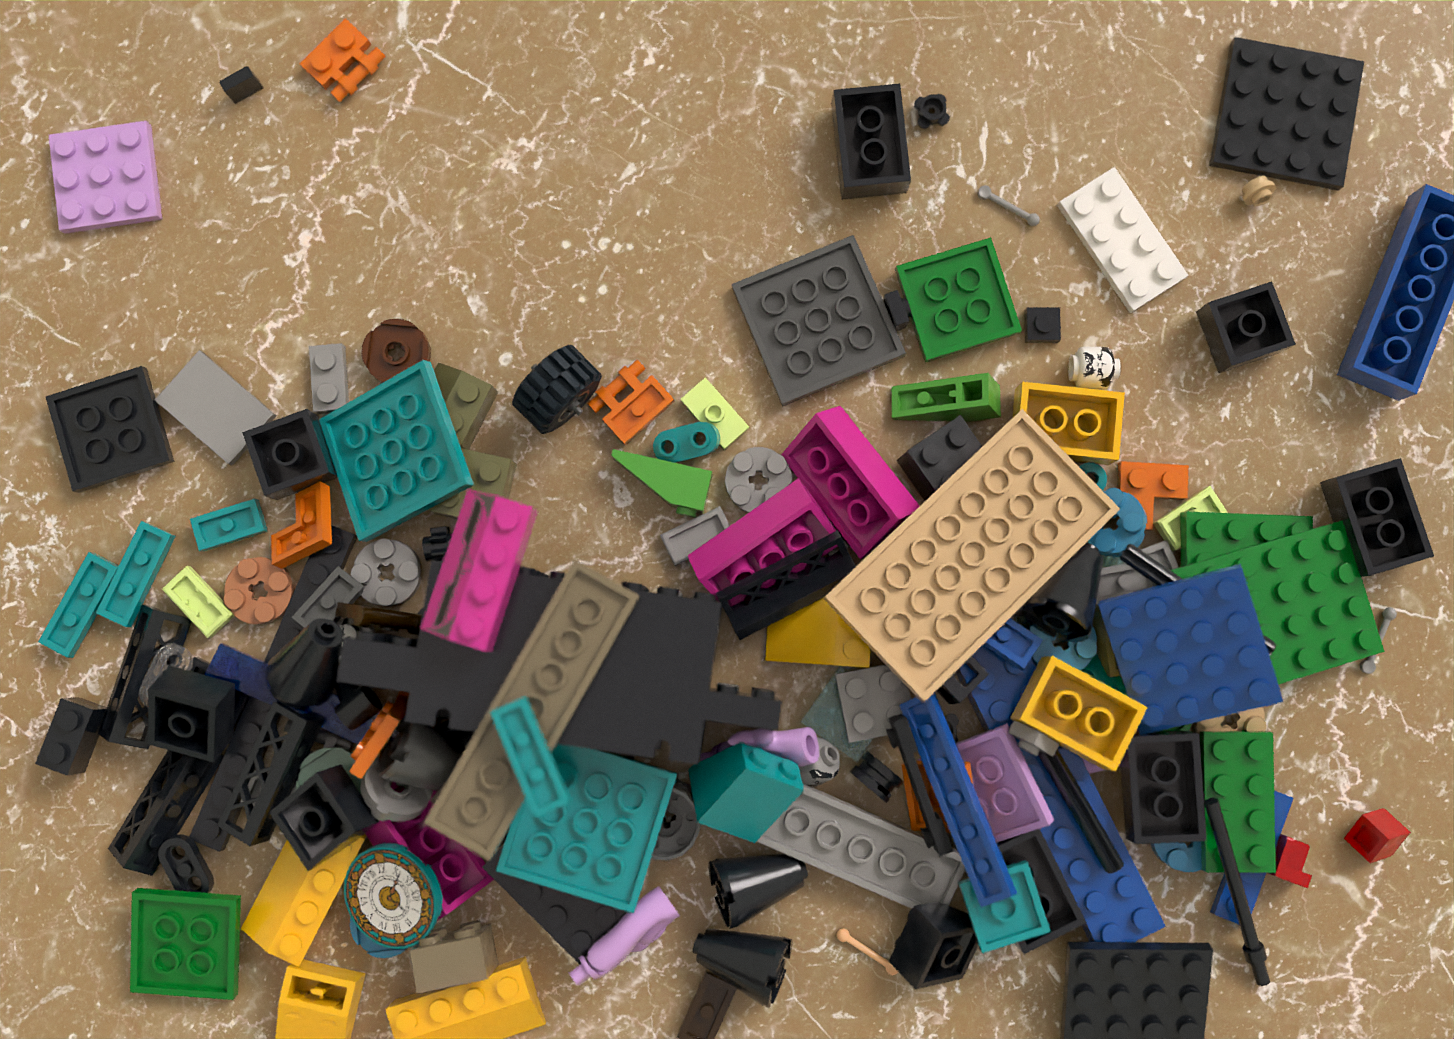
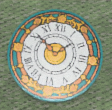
M383 843L361 853L348 868L344 881L345 903L353 922L366 937L387 948L403 949L418 944L419 939L425 938L430 934L437 922L438 916L442 912V892L439 881L429 864L425 865L417 856L409 852L406 846L396 843Z

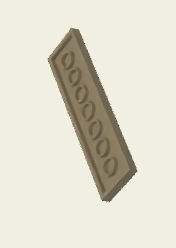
M574 559L427 816L425 824L488 860L492 859L526 797L490 712L527 696L552 753L640 598L639 595Z

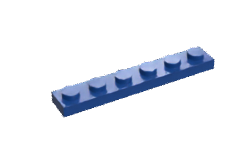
M935 692L925 702H921L915 697L900 704L903 715L907 717L918 753L980 906L984 907L1016 895L1017 891Z

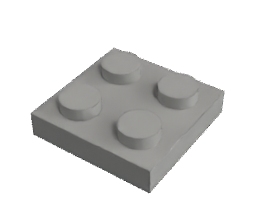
M886 664L834 674L849 743L886 736V729L892 728L888 718L901 714L902 711L899 705L911 700L909 688Z

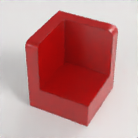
M1382 808L1362 814L1344 839L1369 863L1391 857L1411 832L1386 809Z
M1280 834L1275 848L1276 873L1268 874L1308 889L1312 875L1302 872L1310 846Z

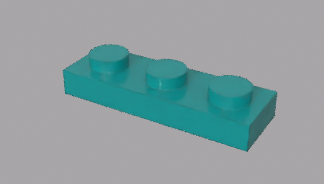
M141 521L96 614L124 627H132L176 535Z
M88 552L38 642L67 658H73L98 615L96 611L118 569V565L96 553Z
M527 696L491 711L492 719L534 818L570 803V796Z

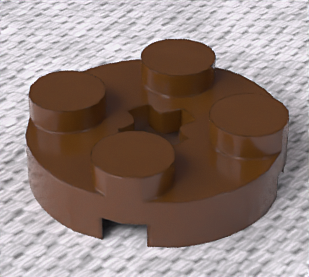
M388 319L381 322V325L376 327L373 332L370 331L363 341L362 360L370 374L381 383L422 360L430 362L431 348L426 335L413 323L404 319ZM399 344L401 345V350L405 351V354L399 358V361H394L393 357L388 355L389 350H394L396 345Z

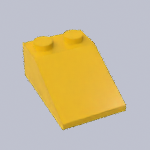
M822 598L767 626L765 661L869 668L870 647Z

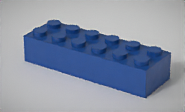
M1425 184L1408 196L1338 370V376L1397 401L1417 394L1454 301V195Z

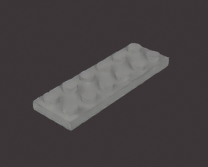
M803 784L804 792L756 841L909 908L932 902H941L949 906L959 885L958 882L965 872L964 864L957 850L953 849V852L939 856L933 846L928 849L923 835L806 784Z

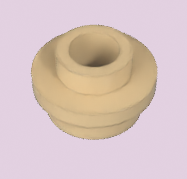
M1266 176L1257 177L1242 188L1244 194L1242 200L1245 205L1261 206L1272 199V193L1276 190V185L1273 181H1269Z

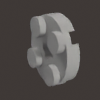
M753 447L736 454L729 464L725 476L726 491L730 499L746 513L751 512L792 483V473L785 458L774 450L765 447ZM756 472H762L763 477L768 478V484H763L761 490H755V485L749 483V477H755Z
M383 538L371 542L359 552L351 569V576L365 587L361 596L368 602L382 606L399 605L408 601L417 592L421 584V563L416 552L405 543ZM392 564L395 567L392 571L395 576L394 579L391 581L386 578L382 581L380 579V568L382 566L388 567Z
M378 757L373 761L361 780L362 797L371 809L373 817L379 821L391 820L395 822L409 821L416 818L426 808L433 791L397 782L396 785L399 787L403 786L404 790L401 793L394 791L390 787L393 781L384 780L378 776L380 773L376 772Z

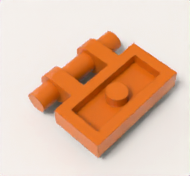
M345 18L299 64L325 90L336 82L338 85L330 94L340 103L348 94L352 96L358 90L357 85L368 74L373 75L379 69L377 65L386 56L377 47L368 55L364 54L371 46L370 41ZM355 61L358 63L347 76L343 74Z
M638 360L628 368L624 366L618 371L619 376L608 386H601L595 392L597 395L587 403L595 413L605 405L611 410L602 420L624 445L629 443L675 402L673 397L653 375L643 383L636 378L645 370V367ZM627 385L631 387L633 392L622 402L618 403L614 397Z

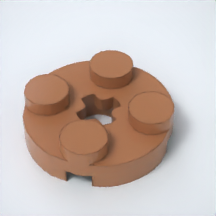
M265 557L246 558L240 561L229 573L225 582L223 600L225 606L241 621L257 625L268 624L284 616L294 593L295 585L292 584L288 569L286 567L280 569L272 565V559ZM262 581L265 583L264 589L268 593L266 597L260 596L256 600L252 589L254 585H259Z

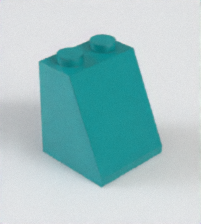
M742 742L700 761L698 764L692 765L688 770L697 823L753 843L804 792L798 764Z

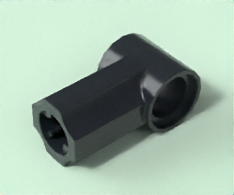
M338 666L335 689L340 703L335 706V713L344 726L355 731L382 710V703L369 686L338 682Z

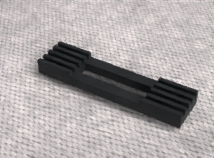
M902 713L888 719L892 728H887L886 732L892 748L896 749V747H899L926 825V828H920L928 849L933 846L939 856L951 853L953 849L942 818L933 811L914 756V752H917L918 749L907 717Z

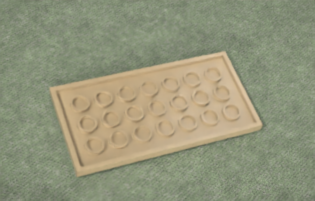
M1021 409L823 599L921 702H925L1120 508Z

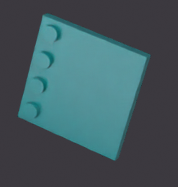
M422 360L319 419L358 541L368 542L474 485L435 372L429 361Z
M556 744L551 754L571 802L534 818L527 799H525L510 825L496 871L634 913L677 773L608 751Z

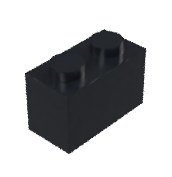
M80 697L61 698L35 764L66 776L85 773L100 736L98 732L107 707Z

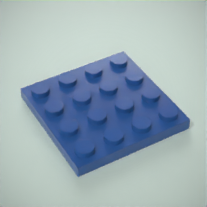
M1241 564L1099 601L1098 606L1129 698L1147 707L1138 725L1140 734L1152 733L1283 702L1281 690Z

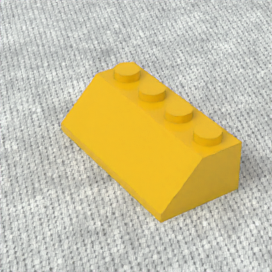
M366 834L310 871H307L287 840L241 929L267 953L299 967L345 879L349 866L356 858L366 839Z
M526 956L498 965L486 980L419 994L416 992L395 999L385 1009L394 1039H504L546 1024Z

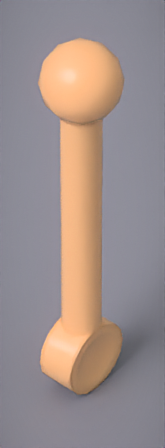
M841 928L837 931L836 935L839 941L850 943L883 965L888 974L896 975L898 973L888 960L850 936L847 929Z

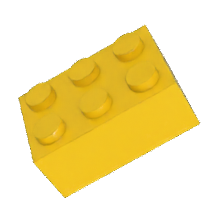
M1022 382L1015 388L1012 418L1023 409L1074 462L1110 465L1119 460L1125 393Z
M1054 656L1041 657L1010 719L1042 732L1057 742L1059 746L1102 769L1116 771L1147 707Z

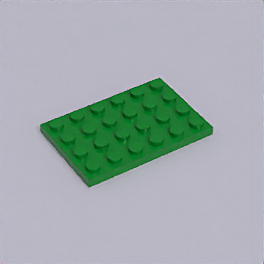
M1343 521L1333 522L1171 569L1173 573L1184 579L1241 564L1262 633L1276 644V648L1270 658L1278 684L1385 652Z

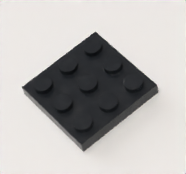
M139 366L45 396L73 492L80 493L174 462L147 368Z

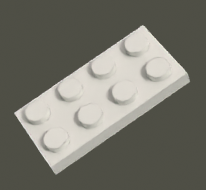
M1115 167L1058 203V208L1130 314L1189 276Z

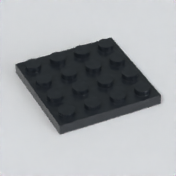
M1235 37L1230 44L1209 166L1339 191L1344 187L1364 61Z
M1067 942L1060 1039H1204L1213 958L1211 945L1209 943Z

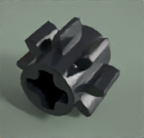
M447 526L430 528L431 536L423 537L422 546L426 562H442L443 555H446L453 534L450 533V528Z

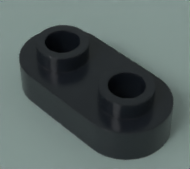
M183 834L174 835L166 840L159 849L158 857L176 891L210 893L214 885V878L195 841ZM177 846L184 849L185 856L177 853ZM198 877L201 880V886L195 885L192 878Z

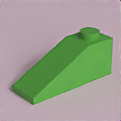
M989 373L892 386V419L952 421L960 415L965 422L1001 418L1000 385Z
M612 450V458L668 505L677 508L676 514L693 518L696 517V512L704 514L713 476L712 471L620 450Z

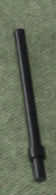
M1209 798L1204 801L1244 939L1245 944L1242 947L1246 962L1251 964L1256 984L1266 986L1270 983V978L1265 964L1267 955L1264 944L1258 940L1219 800L1217 798Z

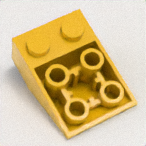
M303 959L299 967L293 964L287 966L278 1003L275 1039H351L366 973Z

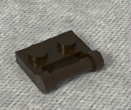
M337 602L335 616L348 618L347 625L364 628L375 625L379 626L378 629L395 632L403 629L408 630L410 634L419 635L422 619L421 614Z

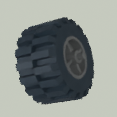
M567 345L555 350L538 365L534 364L531 367L532 371L517 388L512 405L541 434H546L561 427L575 414L579 416L583 413L581 408L598 388L602 375L573 345Z

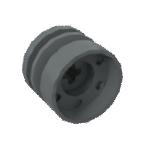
M678 778L675 780L667 806L669 813H675V815L672 817L671 822H666V818H663L651 857L654 860L669 861L684 855L693 847L702 824L697 823L691 785Z

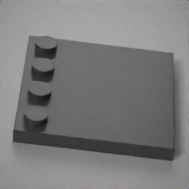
M854 235L731 284L782 407L901 359L906 355Z

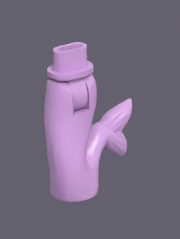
M810 727L784 731L759 728L737 732L727 741L714 746L712 751L702 753L700 756V760L703 761L742 742L755 748H761L783 759H789L798 764V767H802L818 761L819 744L815 731Z
M659 886L638 900L634 913L627 912L608 933L594 943L588 951V956L584 957L582 955L579 957L581 964L569 972L571 978L578 986L590 977L596 980L617 967L630 952H639L646 949L650 943L657 940L664 933L666 927L680 916Z

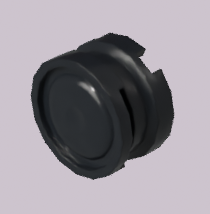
M866 751L862 756V763L859 766L855 765L850 773L887 803L890 800V793L893 789L900 788L904 781L870 752Z

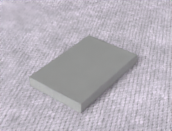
M200 350L155 399L157 403L231 466L248 449L242 432L272 422L276 417L270 409Z

